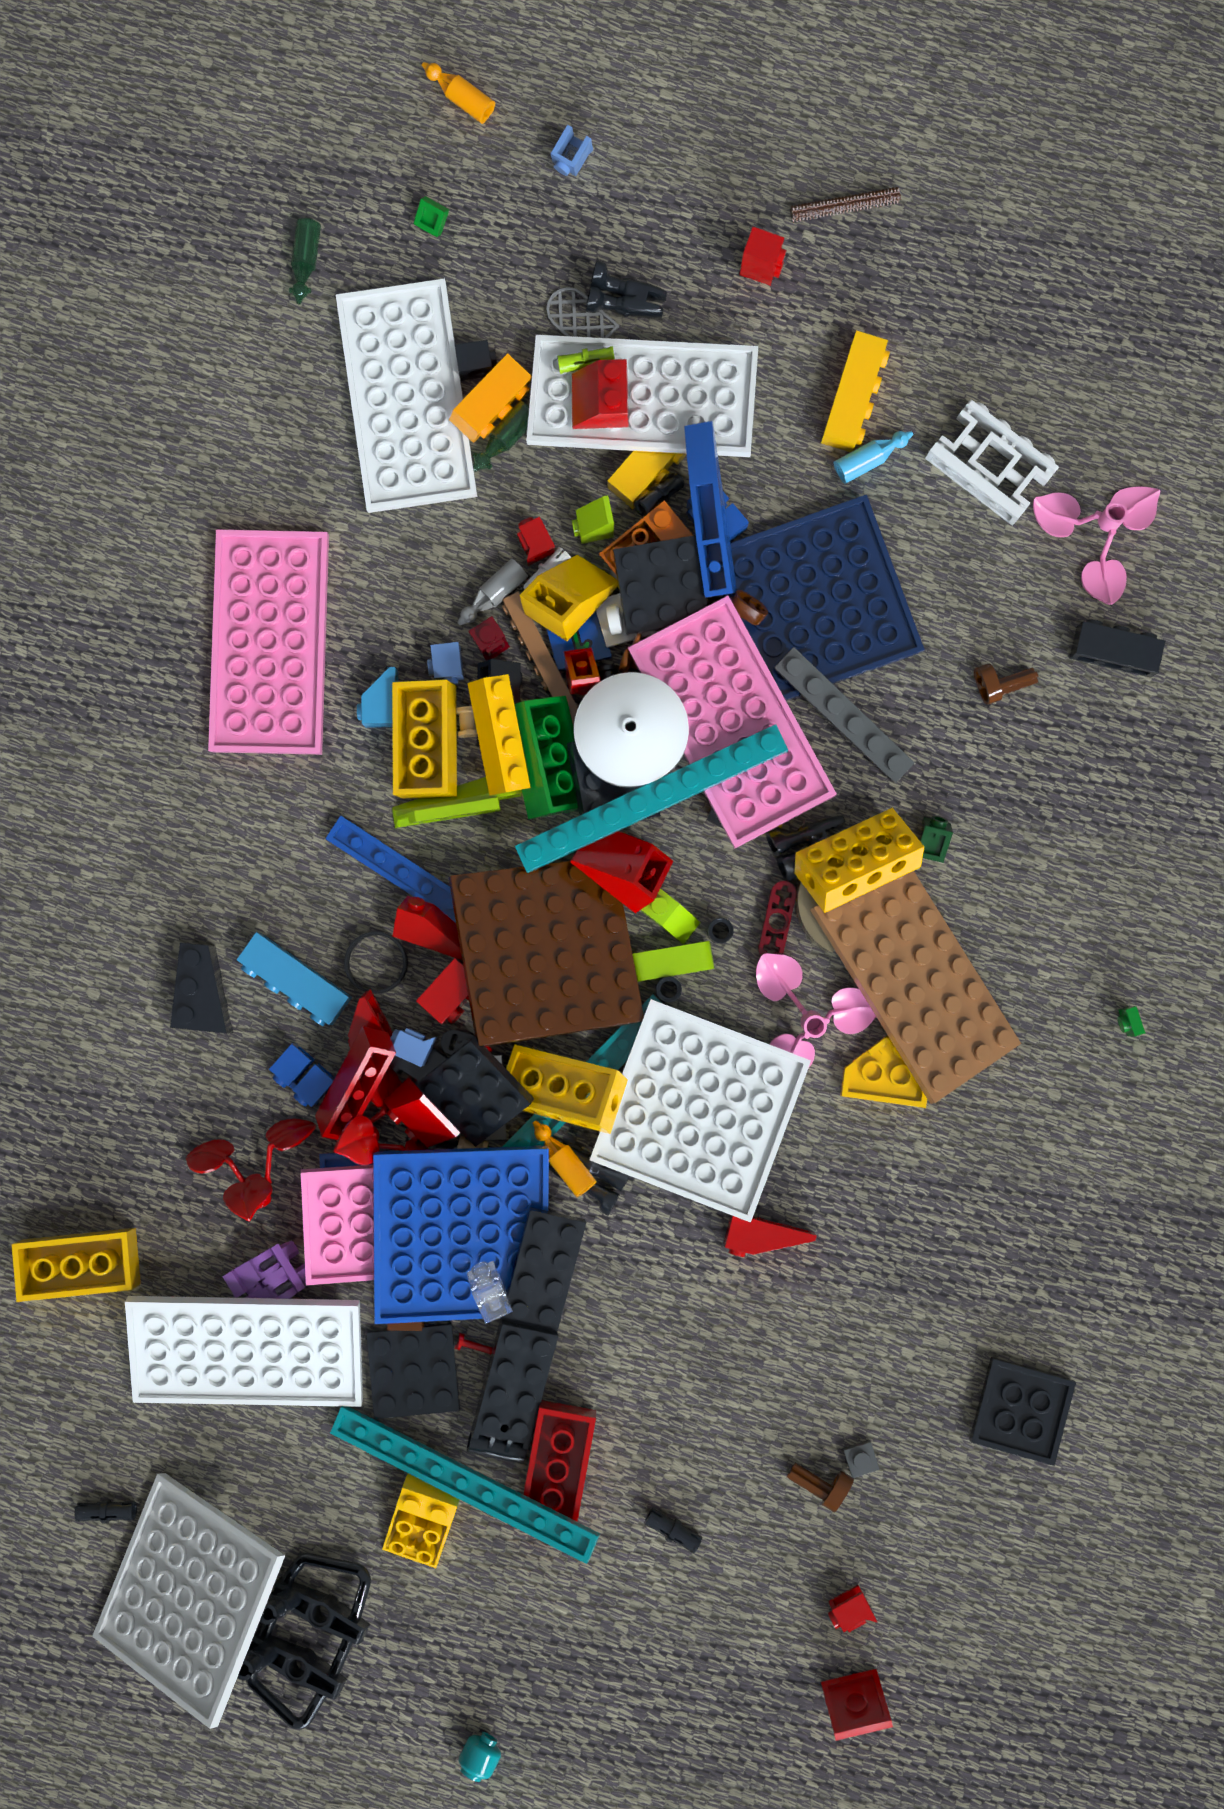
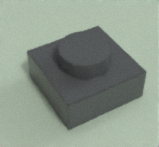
M870 1440L843 1448L849 1471L853 1478L880 1470Z

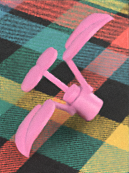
M1151 487L1122 489L1114 494L1110 503L1102 512L1096 511L1094 514L1083 519H1077L1081 512L1079 503L1073 496L1066 493L1058 492L1035 497L1033 500V510L1041 528L1046 533L1055 537H1068L1074 530V524L1082 525L1098 519L1099 527L1103 531L1108 532V537L1100 556V562L1092 561L1084 567L1081 573V583L1089 595L1107 605H1112L1122 596L1127 577L1126 571L1119 561H1105L1113 536L1122 523L1131 530L1147 528L1156 516L1160 489Z
M764 953L760 956L756 966V981L760 991L772 1001L781 1000L787 993L803 1014L800 1024L804 1030L797 1038L788 1033L781 1034L775 1037L769 1045L811 1060L810 1067L814 1060L815 1050L810 1042L802 1039L822 1036L826 1032L827 1024L830 1022L829 1019L832 1015H834L833 1022L836 1028L846 1034H856L863 1031L876 1018L861 991L854 987L842 988L833 994L831 1003L834 1009L829 1010L825 1017H822L817 1011H807L791 991L802 982L803 972L799 963L787 955Z

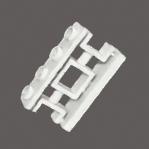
M970 400L957 417V420L966 426L965 430L954 444L942 435L925 459L1013 526L1030 505V502L1020 495L1032 478L1044 486L1059 467L1050 455L1035 449L1028 438L1018 436L1013 432L1006 421L992 416L985 405ZM976 424L990 433L982 444L969 435ZM961 444L974 453L966 464L953 455ZM988 445L1010 460L998 477L976 461ZM1020 458H1023L1034 467L1026 478L1013 469ZM1004 478H1007L1018 487L1010 498L997 489Z

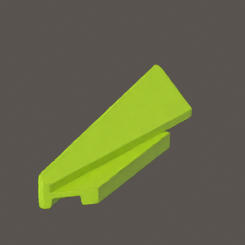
M486 777L457 786V797L419 798L392 807L395 828L499 812L501 811L500 800L523 797L522 790L489 795Z

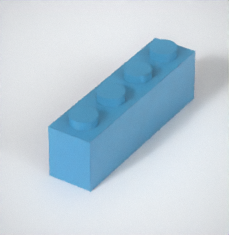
M256 932L237 958V961L243 964L241 970L253 978L258 975L266 980L263 984L265 987L276 994L279 991L283 992L289 997L286 1000L289 1004L299 1010L304 1007L312 1013L310 1018L321 1026H324L325 1023L333 1025L352 999V996L262 933Z

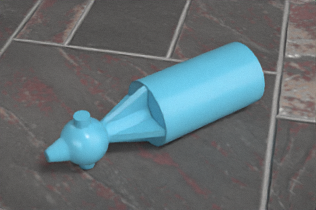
M898 431L894 433L892 440H872L834 461V468L841 481L846 484L883 464L895 447L903 448L907 445L908 440L913 436V432Z

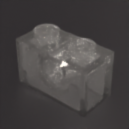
M494 1261L489 1263L481 1262L473 1266L471 1271L467 1272L472 1295L485 1324L513 1312L507 1290Z

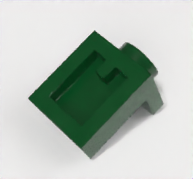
M940 816L924 817L922 821L923 830L919 839L924 845L923 858L944 863L953 834L951 823Z

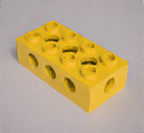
M892 807L796 852L794 873L819 907L826 913L920 868L924 845Z
M514 1045L506 1069L534 1098L533 1102L523 1111L611 1134L628 1081L624 1075L615 1069Z

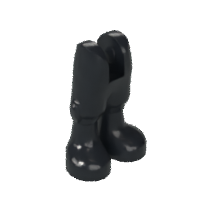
M596 259L585 312L596 313L599 310H610L624 317L662 318L664 309L657 304L646 302V300L659 303L665 302L667 292L664 289L633 278L618 279L610 276L606 263ZM602 291L618 293L621 297H613L604 294Z
M843 815L813 823L806 822L798 831L784 834L777 830L766 833V839L772 853L778 856L799 844L808 843L807 847L828 838L827 830L834 829L846 821ZM796 852L786 854L777 859L780 872L787 882L797 877L794 873Z
M571 1147L592 1176L599 1177L619 1191L623 1190L630 1177L629 1175L590 1161L591 1154ZM549 1163V1170L562 1180V1178L559 1176L556 1170ZM595 1183L584 1193H588L599 1203L600 1211L607 1216L611 1213L620 1196V1193L598 1183Z

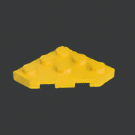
M888 1035L844 1067L840 1096L926 1108L927 1098Z

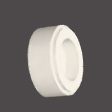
M617 605L607 607V618L611 635L622 633L623 627L619 607Z

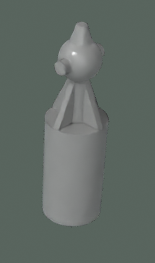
M511 558L479 588L472 606L464 607L461 610V617L457 623L459 625L472 623L476 620L478 612L498 606L504 598L528 578L526 572Z

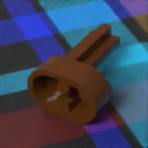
M737 590L730 599L740 618L753 625H759L768 614L765 605L745 591Z
M990 663L974 669V678L982 700L986 705L1002 700L1005 694L1038 683V673L1034 671L1033 667L998 679L996 671Z
M796 1462L787 1474L788 1479L822 1499L821 1505L834 1513L842 1504L854 1482L853 1477L840 1471L830 1485Z

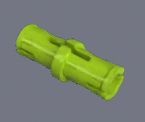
M613 346L591 351L585 348L579 353L557 356L560 374L580 370L597 360H615Z

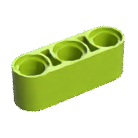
M710 941L633 954L637 982L715 969Z

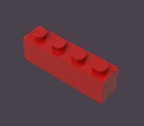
M362 1026L315 1115L322 1137L338 1140L347 1123L352 1118L363 1115L396 1054L388 1032Z

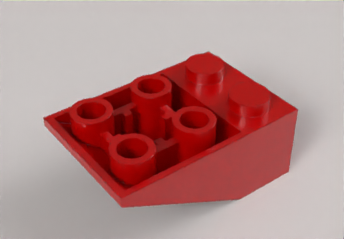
M617 831L576 850L570 863L636 914L655 900L672 866L673 860L652 843Z

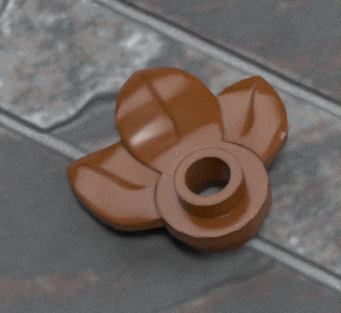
M638 632L632 645L640 642L641 633ZM628 647L623 653L619 666V671L623 673H628L630 668L638 669L629 653Z

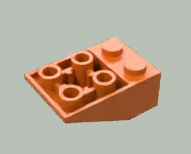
M664 500L600 552L599 555L616 575L612 549L692 536V533Z

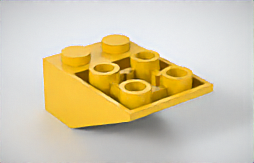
M576 555L538 575L519 596L525 615L565 641H568L618 587V581L581 556Z
M408 1473L382 1550L436 1568L460 1499Z

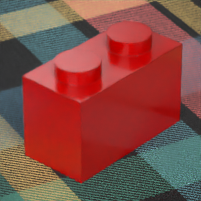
M752 227L743 252L740 275L771 286L773 277L779 278L787 252L786 249L782 248L785 237Z

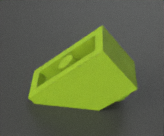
M608 495L575 510L576 519L571 520L574 536H580L581 544L614 538V521Z
M662 889L659 890L653 902L640 910L683 945L701 923Z

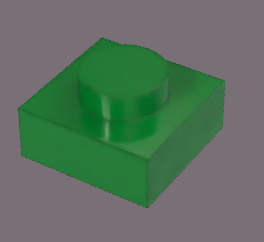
M425 196L420 200L413 224L438 237L443 231L449 209Z
M1127 1006L1118 1009L1120 1016L1117 1017V1021L1123 1033L1126 1032L1127 1036L1131 1037L1145 1034L1137 1006Z

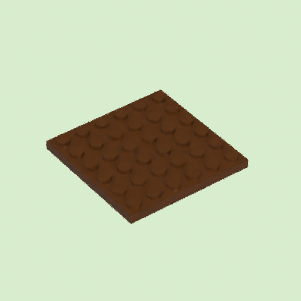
M570 861L546 864L529 873L526 872L524 867L451 875L448 878L474 1034L479 1046L641 1023L643 1021L644 1014L624 906L609 892L570 863Z

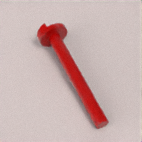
M459 1332V1340L454 1349L460 1351L461 1346L491 1355L493 1347L464 1339L465 1334Z

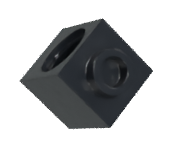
M488 340L455 344L461 381L483 378L492 370V367L497 365L495 349L489 350Z

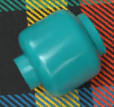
M482 1732L481 1736H469L458 1759L461 1765L460 1771L467 1778L475 1782H481L482 1779H488L492 1776L501 1758V1751L496 1745L497 1739L486 1732Z

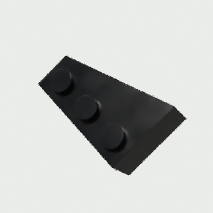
M180 943L170 1028L226 1034L234 1033L230 1022L228 1003L225 998L215 946Z

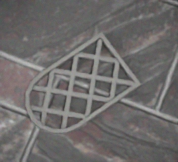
M562 288L551 295L546 308L548 319L555 329L559 330L564 336H570L565 331L573 330L574 337H577V330H587V337H590V330L600 329L601 338H604V329H612L605 336V338H610L619 328V325L603 310H599L596 313H576V304L587 303L588 298L587 295L576 288ZM572 292V300H562V293ZM575 293L582 296L584 299L575 300ZM558 295L559 300L552 301ZM559 304V314H550V305ZM562 304H572L573 313L562 314ZM590 316H600V325L590 326ZM603 316L613 325H603ZM573 317V326L563 327V318ZM576 317H586L587 326H576ZM552 318H559L560 326Z

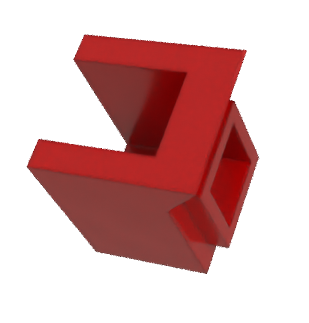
M540 516L535 519L533 517L526 518L518 524L519 533H517V537L525 554L528 555V566L555 552V545Z
M859 1585L829 1600L832 1611L828 1612V1615L835 1629L841 1627L843 1632L847 1630L851 1632L866 1624V1620L877 1622Z

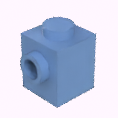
M459 642L430 645L432 659H427L429 676H434L435 680H448L458 685L459 680H464Z

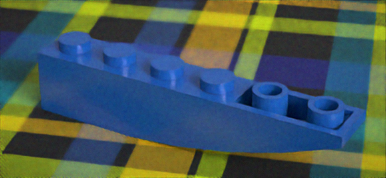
M713 421L684 426L686 453L705 597L735 593L737 586Z

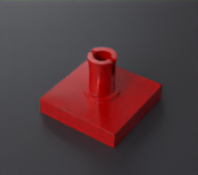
M877 1669L821 1682L836 1741L893 1727Z

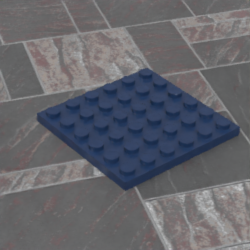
M867 494L730 543L737 590L750 594L763 603L768 610V614L759 625H753L743 618L741 620L786 701L802 695L773 668L792 647L797 649L832 684L922 653L925 650ZM734 593L725 594V597L729 596V598L731 599Z

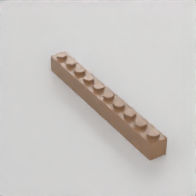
M516 592L503 599L504 605H502V608L506 615L510 614L512 618L510 623L513 629H517L520 633L517 637L521 645H526L528 650L525 653L530 661H534L536 666L533 668L537 676L541 675L544 681L541 684L545 692L549 690L551 697H567L574 727L578 708L533 620L525 615L520 594Z

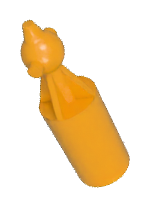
M422 63L427 78L431 81L438 80L446 98L481 124L485 123L494 111L495 101L460 75L442 73L441 67L436 63Z
M535 1120L533 1122L534 1135L537 1140L544 1141L545 1146H548L549 1163L576 1198L581 1196L597 1181L569 1145H565L551 1137L550 1127Z

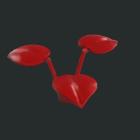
M388 1067L371 1098L375 1106L382 1107L380 1112L371 1119L365 1116L352 1118L342 1130L334 1148L335 1153L343 1155L360 1165L373 1163V1153L378 1152L379 1149L398 1151L428 1150V1147L420 1140L415 1143L410 1139L406 1142L405 1147L397 1144L378 1143L379 1132L373 1126V1123L384 1116L387 1109L389 1110L384 1100L402 1084L397 1074L390 1067Z
M303 1119L281 1120L271 1126L266 1132V1139L270 1143L267 1145L265 1177H262L260 1174H252L244 1179L232 1159L229 1158L235 1151L233 1144L221 1139L211 1140L194 1148L186 1157L187 1165L193 1172L209 1173L220 1168L224 1162L227 1163L240 1182L232 1184L225 1190L223 1194L224 1203L234 1214L250 1222L256 1211L267 1206L272 1200L273 1188L270 1177L272 1150L276 1148L279 1151H285L299 1145L317 1126L313 1122Z

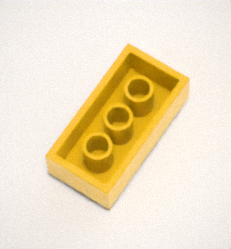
M448 680L392 682L393 795L403 799L457 797L456 685Z
M136 1228L23 1239L12 1244L16 1302L127 1291L141 1285Z

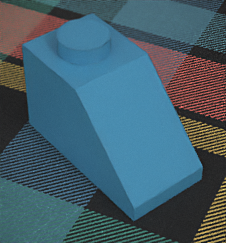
M389 667L361 695V703L357 704V719L362 720L365 728L393 727L392 682H398V671L395 667Z

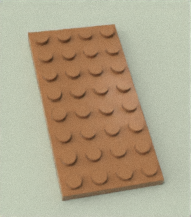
M914 871L826 913L823 912L819 905L810 909L930 1104L938 1102L1021 1044Z

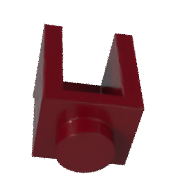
M492 616L469 630L471 639L485 660L493 659L510 648L504 633Z

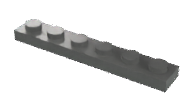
M792 647L773 668L893 783H896L915 763L797 649Z

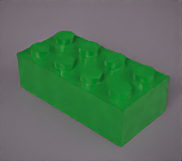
M558 696L534 699L514 704L531 787L521 789L528 820L578 810L567 744L575 741L574 727L567 697Z

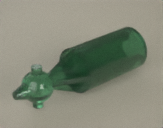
M309 218L297 219L291 266L297 282L292 288H289V293H293L298 305L302 303L308 293H311V288H308L305 283L312 271L316 270L321 224Z
M519 401L490 433L485 452H475L473 454L474 472L480 469H491L490 458L505 451L508 452L527 432L529 406Z

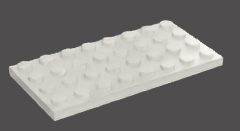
M445 279L336 294L367 512L372 513L478 497L469 438L449 421L453 409L463 400Z
M536 335L526 438L527 445L687 454L684 426L713 421L717 454L719 456L750 457L758 346ZM613 346L615 359H627L629 427L573 429L572 373L576 371L560 374L557 356L579 353L585 348L591 351Z
M128 1296L125 1301L132 1398L134 1403L362 1406L360 1300Z

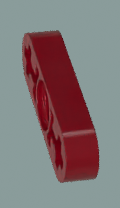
M780 881L771 888L758 945L760 956L768 953L763 949V946L768 945L771 940V936H765L766 930L773 934H783L782 940L776 937L774 945L779 948V951L773 954L784 953L796 899V889L790 882ZM783 886L787 887L788 893H791V897L785 898L783 907H789L788 912L780 908L772 909V903L779 905L780 896L776 895V890H781ZM779 913L784 917L785 924L783 928L777 930L770 926L769 918L772 914Z

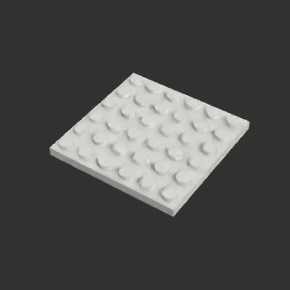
M650 999L622 1073L628 1081L611 1134L599 1133L590 1161L751 1222L811 1060Z
M166 1473L157 1474L92 1637L209 1729L218 1727L285 1555Z

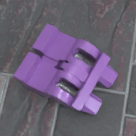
M292 1240L281 1245H274L222 1276L235 1298L246 1292L248 1295L245 1298L289 1299L304 1289V1284L306 1283L305 1263L294 1270L289 1262L291 1258L299 1254Z

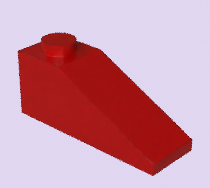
M407 896L397 907L392 937L462 960L456 923L434 904L426 902L419 897Z
M730 1215L723 1244L725 1248L729 1249L728 1253L745 1257L746 1253L754 1255L813 1242L816 1240L817 1235L812 1231L754 1216L751 1222Z

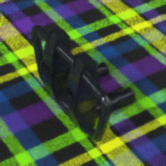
M302 1553L290 1565L284 1577L276 1580L275 1589L271 1592L270 1600L264 1608L260 1618L263 1626L260 1631L258 1630L254 1633L237 1678L246 1680L247 1686L292 1729L300 1730L308 1727L314 1720L326 1697L334 1700L341 1695V1691L347 1681L341 1674L352 1644L358 1645L364 1641L370 1624L362 1618V1613L371 1585V1576L367 1568L360 1563L313 1553ZM305 1565L356 1575L359 1578V1586L352 1609L340 1602L334 1595L326 1594L294 1582L296 1576ZM320 1605L327 1609L328 1617L322 1615ZM291 1611L309 1622L313 1627L342 1638L332 1665L316 1655L312 1649L304 1648L272 1636L271 1633L277 1619L282 1618ZM297 1660L303 1662L305 1671L298 1667ZM269 1666L285 1676L290 1682L297 1683L316 1692L301 1717H297L257 1679L260 1671Z

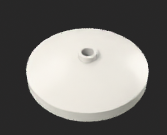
M620 673L600 681L584 696L577 709L574 721L576 747L588 769L603 781L626 788L642 787L668 775L683 757L689 736L687 713L678 695L663 681L643 673ZM636 724L634 731H627L625 729L626 725Z

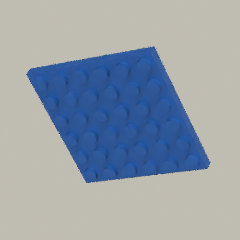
M548 1146L378 1151L373 1153L375 1324L501 1318L529 1208L548 1211Z

